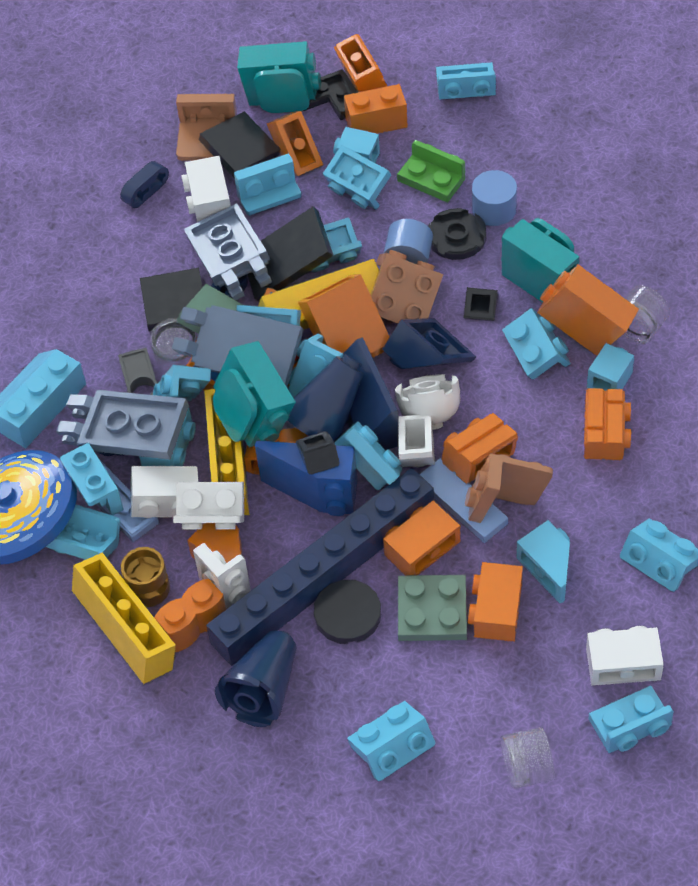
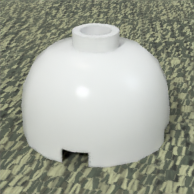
M445 374L427 375L409 380V387L403 389L401 383L395 388L396 400L402 415H431L433 430L443 427V422L452 418L460 404V387L456 376H452V381H446Z

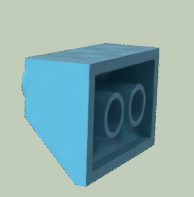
M57 349L38 354L0 393V433L26 449L63 410L70 394L77 395L86 385L81 363Z

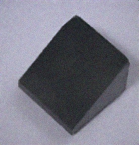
M467 287L464 318L494 321L498 290Z
M321 432L296 441L301 458L309 474L312 475L339 466L340 462L336 446L328 432Z

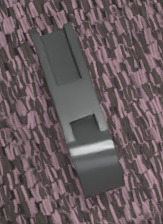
M147 347L118 355L128 393H133L137 387L142 385L154 388V385L158 384Z

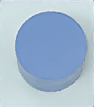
M490 170L478 175L472 183L473 215L475 216V213L479 215L485 225L489 226L503 225L512 220L517 208V184L515 179L508 173L499 170Z
M414 219L397 220L389 227L384 253L389 254V251L393 250L406 255V261L417 264L418 261L428 263L433 233L426 224Z

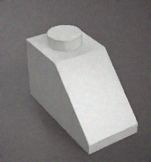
M431 415L399 416V460L402 467L435 465Z

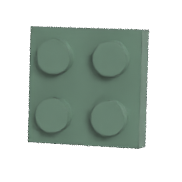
M466 575L398 576V641L467 640Z

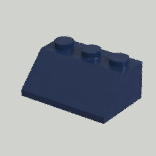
M363 337L359 338L343 353L342 357L344 358L345 354L356 359L362 364L360 370L364 373L346 423H348L350 428L357 421L363 427L365 425L368 426L378 437L377 442L386 451L387 449L399 446L398 410Z

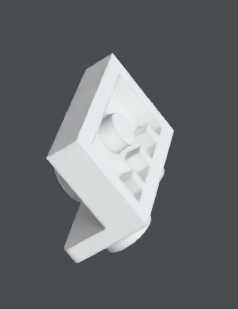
M176 482V516H173V523H182V529H202V523H215V529H236V523L244 522V482Z
M202 543L193 550L199 580L210 579L223 593L226 609L251 591L246 561L242 555H238L226 563L223 556L217 550L212 552L205 543Z

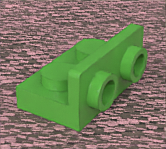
M415 140L412 143V156L397 173V181L448 203L465 181V161L456 155H451L434 148L430 144Z

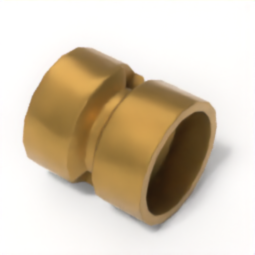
M138 547L124 556L121 562L122 577L144 606L154 607L162 603L170 592V581L162 555L153 548Z

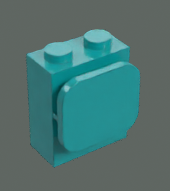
M307 41L239 47L237 69L249 106H261L263 110L269 113L296 112L307 109L310 99L315 100L317 90L321 89V76L319 72H315V54L310 53Z
M535 218L531 223L521 219L514 227L511 226L506 229L502 235V276L542 303L543 301L540 300V297L550 284L554 285L563 271L569 273L579 264L580 256L574 253L575 248L571 239L543 219Z
M259 341L230 349L213 386L215 389L213 395L214 410L233 441L245 440L249 448L255 446L256 441L275 442L279 438V434L296 402Z

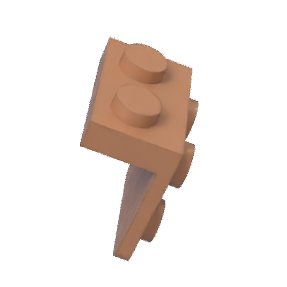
M177 94L176 105L180 121L176 149L177 159L193 161L214 157L199 141L200 133L237 115L235 95Z
M390 250L389 254L384 253L378 256L376 265L380 267L371 293L380 317L397 324L401 319H427L444 274L434 271L435 266L429 263L418 261L417 264L406 261V255Z
M490 453L482 469L477 472L472 487H469L466 494L465 506L469 507L468 520L481 523L495 498L524 505H535L553 477V469L543 466L538 462H526L513 459L507 455Z

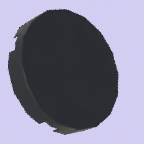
M455 208L439 212L434 216L431 224L429 223L428 225L433 233L431 249L443 258L461 260L472 257L483 248L486 242V225L479 215L475 213L474 216L468 213L466 209Z
M340 580L329 584L320 591L314 602V618L317 628L327 639L339 644L366 640L376 631L381 621V603L377 593L367 584L357 580Z

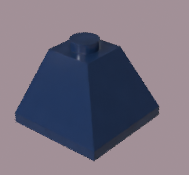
M435 318L401 319L382 348L390 356L391 363L400 369L472 362L476 358L467 347Z

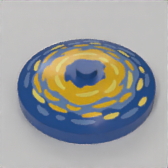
M28 450L0 458V565L21 561L41 551L62 532L73 514L77 502V487L63 466L61 459L51 453Z

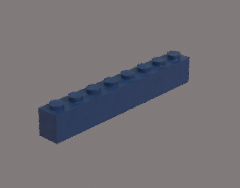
M410 468L209 622L206 628L210 644L233 666L269 631H278L314 603L320 591L331 583L345 579L384 548L383 538H385V535L391 528L402 525L417 508L425 507L434 500V487L413 468Z

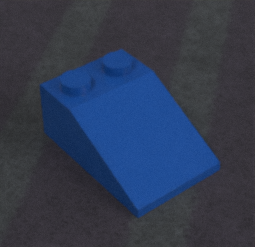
M255 442L262 482L319 512L328 513L332 516H343L344 514L354 512L358 484L355 448L353 446L335 445L340 462L339 466L311 475L305 468L296 443Z

